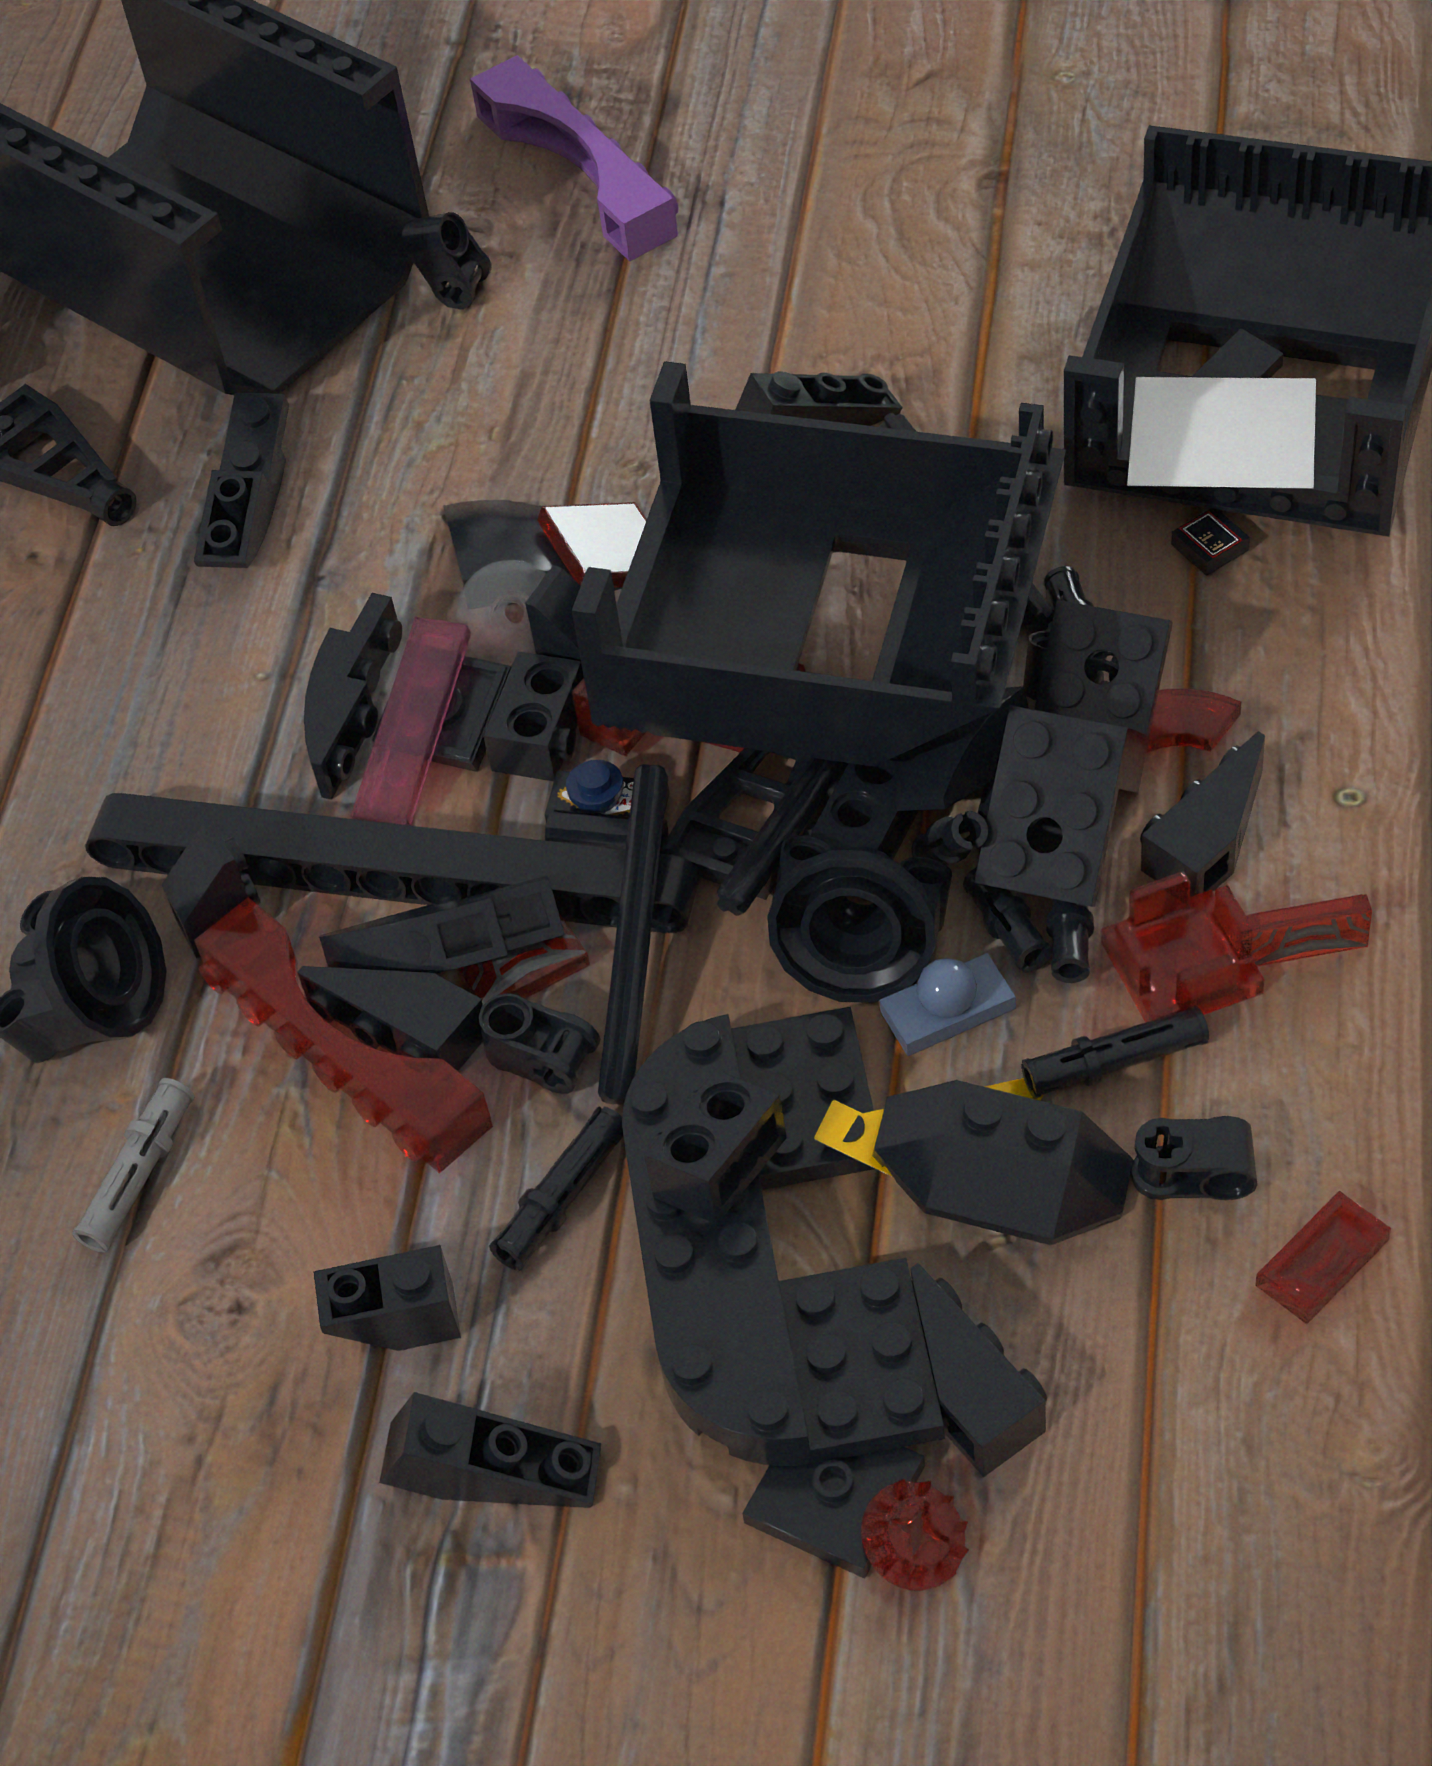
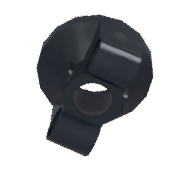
M807 835L792 836L785 839L781 844L775 893L767 915L770 946L784 971L807 990L838 1002L873 1003L908 988L920 977L923 968L928 965L936 947L938 932L944 926L952 871L947 864L930 857H910L898 863L885 852L871 847H851L845 850H834L828 842L821 838ZM845 896H857L871 901L873 904H857L848 900Z
M80 877L65 883L54 891H45L33 899L24 910L20 920L21 932L26 936L17 944L11 955L9 967L11 989L0 997V1038L34 1063H42L60 1050L92 1041H113L133 1037L150 1025L163 1002L167 970L162 941L149 912L131 891L107 877Z

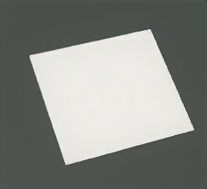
M1136 377L1127 486L1314 488L1316 378Z

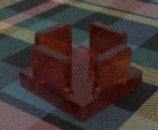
M1185 872L1165 877L1131 890L1129 917L1124 921L1101 929V943L1145 1023L1187 1010L1194 1005L1198 1006L1203 1015L1264 993L1265 979L1251 955L1253 928L1228 885L1215 889V895L1212 890L1190 897V881Z

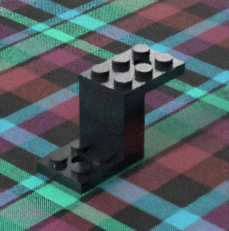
M1056 600L1035 709L1009 706L986 821L988 836L981 846L974 883L1095 907L1119 789L1137 793L1139 791L1173 624L1171 620ZM1107 651L1113 653L1119 663L1116 677L1107 684L1094 683L1088 675L1090 659L1099 652ZM1043 818L1055 820L1062 829L1063 837L1061 844L1050 853L1038 851L1031 842V830L1035 823Z

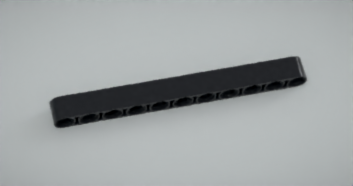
M112 793L105 797L85 844L89 856L107 867L168 875L200 826L213 820L224 840L233 836L236 839L248 865V869L239 873L247 872L253 885L421 905L434 903V906L548 875L561 921L616 928L626 851L624 849L126 793ZM660 854L651 932L677 933L683 931L688 926L701 873L696 865L683 857Z

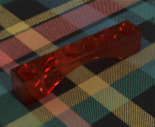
M249 897L194 940L203 964L199 966V971L207 984L218 994L228 991L235 997L241 1012L255 1026L259 1027L265 1023L274 1031L276 1040L288 1055L296 1060L303 1056L313 1064L312 1067L315 1074L330 1091L337 1093L342 1089L352 1098L355 1109L368 1124L377 1127L381 1123L392 1132L394 1142L410 1160L417 1162L422 1158L440 1173L493 1127L484 1093L445 1060L411 1058L382 1052L350 1039L328 1024L306 1001L298 986V962L286 928Z

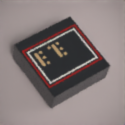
M1209 509L1173 530L1171 545L1206 576L1249 551L1250 537L1217 509Z

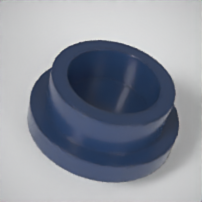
M605 760L583 762L573 768L566 779V790L569 799L580 810L587 813L601 814L611 810L618 803L624 789L621 771L617 766Z

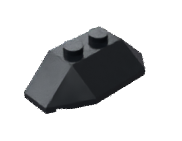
M959 1080L888 1096L872 1155L882 1167L886 1166L898 1185L925 1214L1047 1245H1053L1085 1233L1104 1222L1108 1224L1121 1219L1133 1164V1158L1082 1111Z

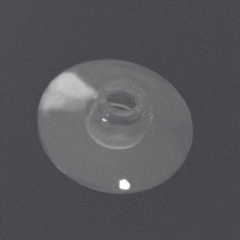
M502 560L481 568L466 582L457 602V626L465 645L478 659L512 667L518 651L536 654L525 603L546 575L543 570L524 561ZM509 603H516L522 607L524 616L520 623H512L506 618L505 609Z

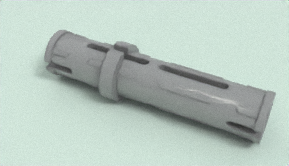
M162 1078L139 1120H133L129 1123L124 1133L127 1140L108 1174L103 1179L100 1188L79 1225L72 1232L73 1237L85 1247L102 1253L107 1252L110 1248L112 1239L131 1206L136 1201L139 1192L158 1159L167 1157L173 1147L171 1136L186 1109L195 1098L194 1093L187 1086L170 1078ZM157 1121H159V1125L157 1126V1128H156L155 1132L153 1133L151 1139H150V1140L148 1141V1143L146 1144L144 1150L142 1151L143 1153L140 1155V1151H141L142 1147L144 1146V1144H145L146 1140L148 1139V1137L151 1135L153 1129L155 1128V1125H156ZM128 1173L129 1177L127 1181L125 1182L119 1195L114 1201L112 1207L109 1209L111 1201L113 1200L115 1194L117 1193L119 1187L121 1186L123 1180L125 1179Z

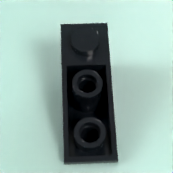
M778 371L774 374L750 373L735 410L871 426L884 421V416L889 413H893L895 416L900 414L903 407L888 389L887 383L879 376L872 374L847 376L830 373L807 375Z
M1259 731L1241 747L1236 745L1229 749L1213 772L1204 780L1198 779L1192 782L1182 794L1180 801L1164 815H1155L1146 824L1141 833V871L1193 908L1202 903L1235 871L1263 771L1265 735Z
M302 966L297 972L306 996L304 999L305 1005L313 1015L323 1022L331 1023L334 1020L347 1027L360 1042L369 1048L378 1049L380 1046L393 1053L407 1069L417 1075L423 1076L428 1073L447 1084L483 1042L479 1023V1013L483 1006L482 999L435 973Z
M917 1263L911 1267V1280L943 1420L944 1433L976 1470L985 1477L1046 1432L1047 1395L1040 1382L1029 1370L1023 1368L1018 1371L1004 1356V1348L1000 1340L990 1327L982 1322L975 1325L962 1311L961 1300L952 1286L943 1278L939 1277L934 1280Z
M414 1392L390 1422L379 1483L441 1500L590 1508L594 1501L601 1443Z

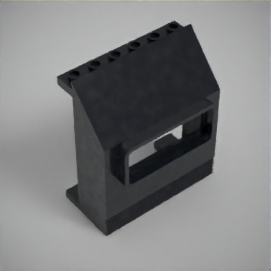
M1149 125L1144 138L1143 182L1082 357L1069 355L1064 368V449H1066L1064 456V485L1390 537L1432 370V161ZM1242 328L1284 353V357L1375 370L1368 399L1355 397L1344 399L1316 394L1314 488L1127 486L1136 377H1191L1158 371L1167 341L1172 340L1222 347Z
M664 361L649 400L660 484L617 604L611 570L588 567L572 609L592 723L597 727L605 725L609 729L613 726L619 730L627 728L631 732L637 729L641 733L649 731L657 736L874 767L1000 709L1066 449L1052 448L1053 431L1044 429V405L1021 403L1019 407V436L1012 435L1011 443L691 405L686 364ZM835 552L906 561L872 681L796 671L832 553Z

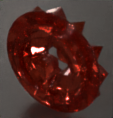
M902 1479L879 1491L871 1499L864 1512L861 1524V1539L865 1554L877 1573L889 1583L899 1588L924 1591L940 1586L957 1574L956 1570L969 1551L965 1547V1530L968 1521L960 1518L954 1507V1496L943 1495L932 1487L931 1481L913 1482ZM919 1512H922L923 1531L932 1535V1539L937 1542H925L912 1555L913 1548L910 1547L912 1542L911 1535L902 1531V1527L897 1525H908L916 1519Z

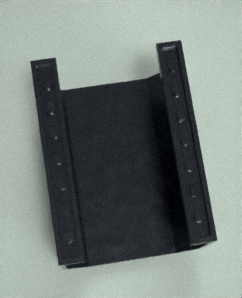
M121 0L146 82V88L126 144L107 158L0 103V272L225 394H280L405 286L411 272L413 262L404 251L402 232L404 226L409 221L429 217L397 66L254 0Z

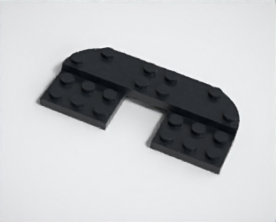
M851 1006L737 1028H731L729 1014L692 1023L686 1029L660 1045L646 1059L630 1084L623 1106V1137L655 1345L666 1390L679 1416L698 1436L703 1432L711 1439L727 1446L729 1455L757 1464L772 1466L814 1464L945 1439L943 1420L907 1258L782 1281L778 1280L762 1190L875 1169L814 1139L833 1100L861 1113L874 1111ZM715 1070L779 1094L787 1139L717 1225L653 1198L644 1158L652 1138L668 1127L682 1110L687 1097L694 1090H699ZM859 1114L842 1142L857 1141L864 1134L865 1124Z

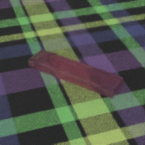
M415 617L350 815L352 819L411 826L472 634L467 624Z

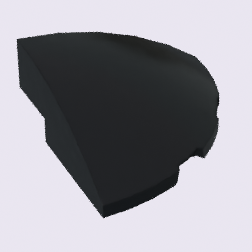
M477 500L443 505L470 610L522 598L525 611L527 612L526 601L552 565L563 568L581 586L586 570L546 507L509 500ZM611 571L614 591L622 589L627 576L626 571Z

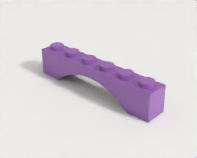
M516 55L470 78L477 117L501 140L523 142L548 149L567 158L587 174L598 189L597 201L603 237L625 258L632 261L678 236L675 215L678 213V204L673 193L667 187H661L649 176L641 163L633 162L622 151V148L615 139H608L596 127L589 115H582L572 106L565 93L562 91L557 92L548 84L543 74L537 68L532 69Z

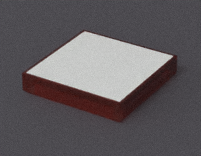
M635 502L542 506L537 519L568 571L580 586L587 568L595 567L611 570L614 588L623 587L647 520Z

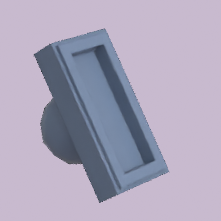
M988 953L965 963L951 958L934 960L923 968L917 984L879 1000L880 1011L907 1056L1016 1009V996Z

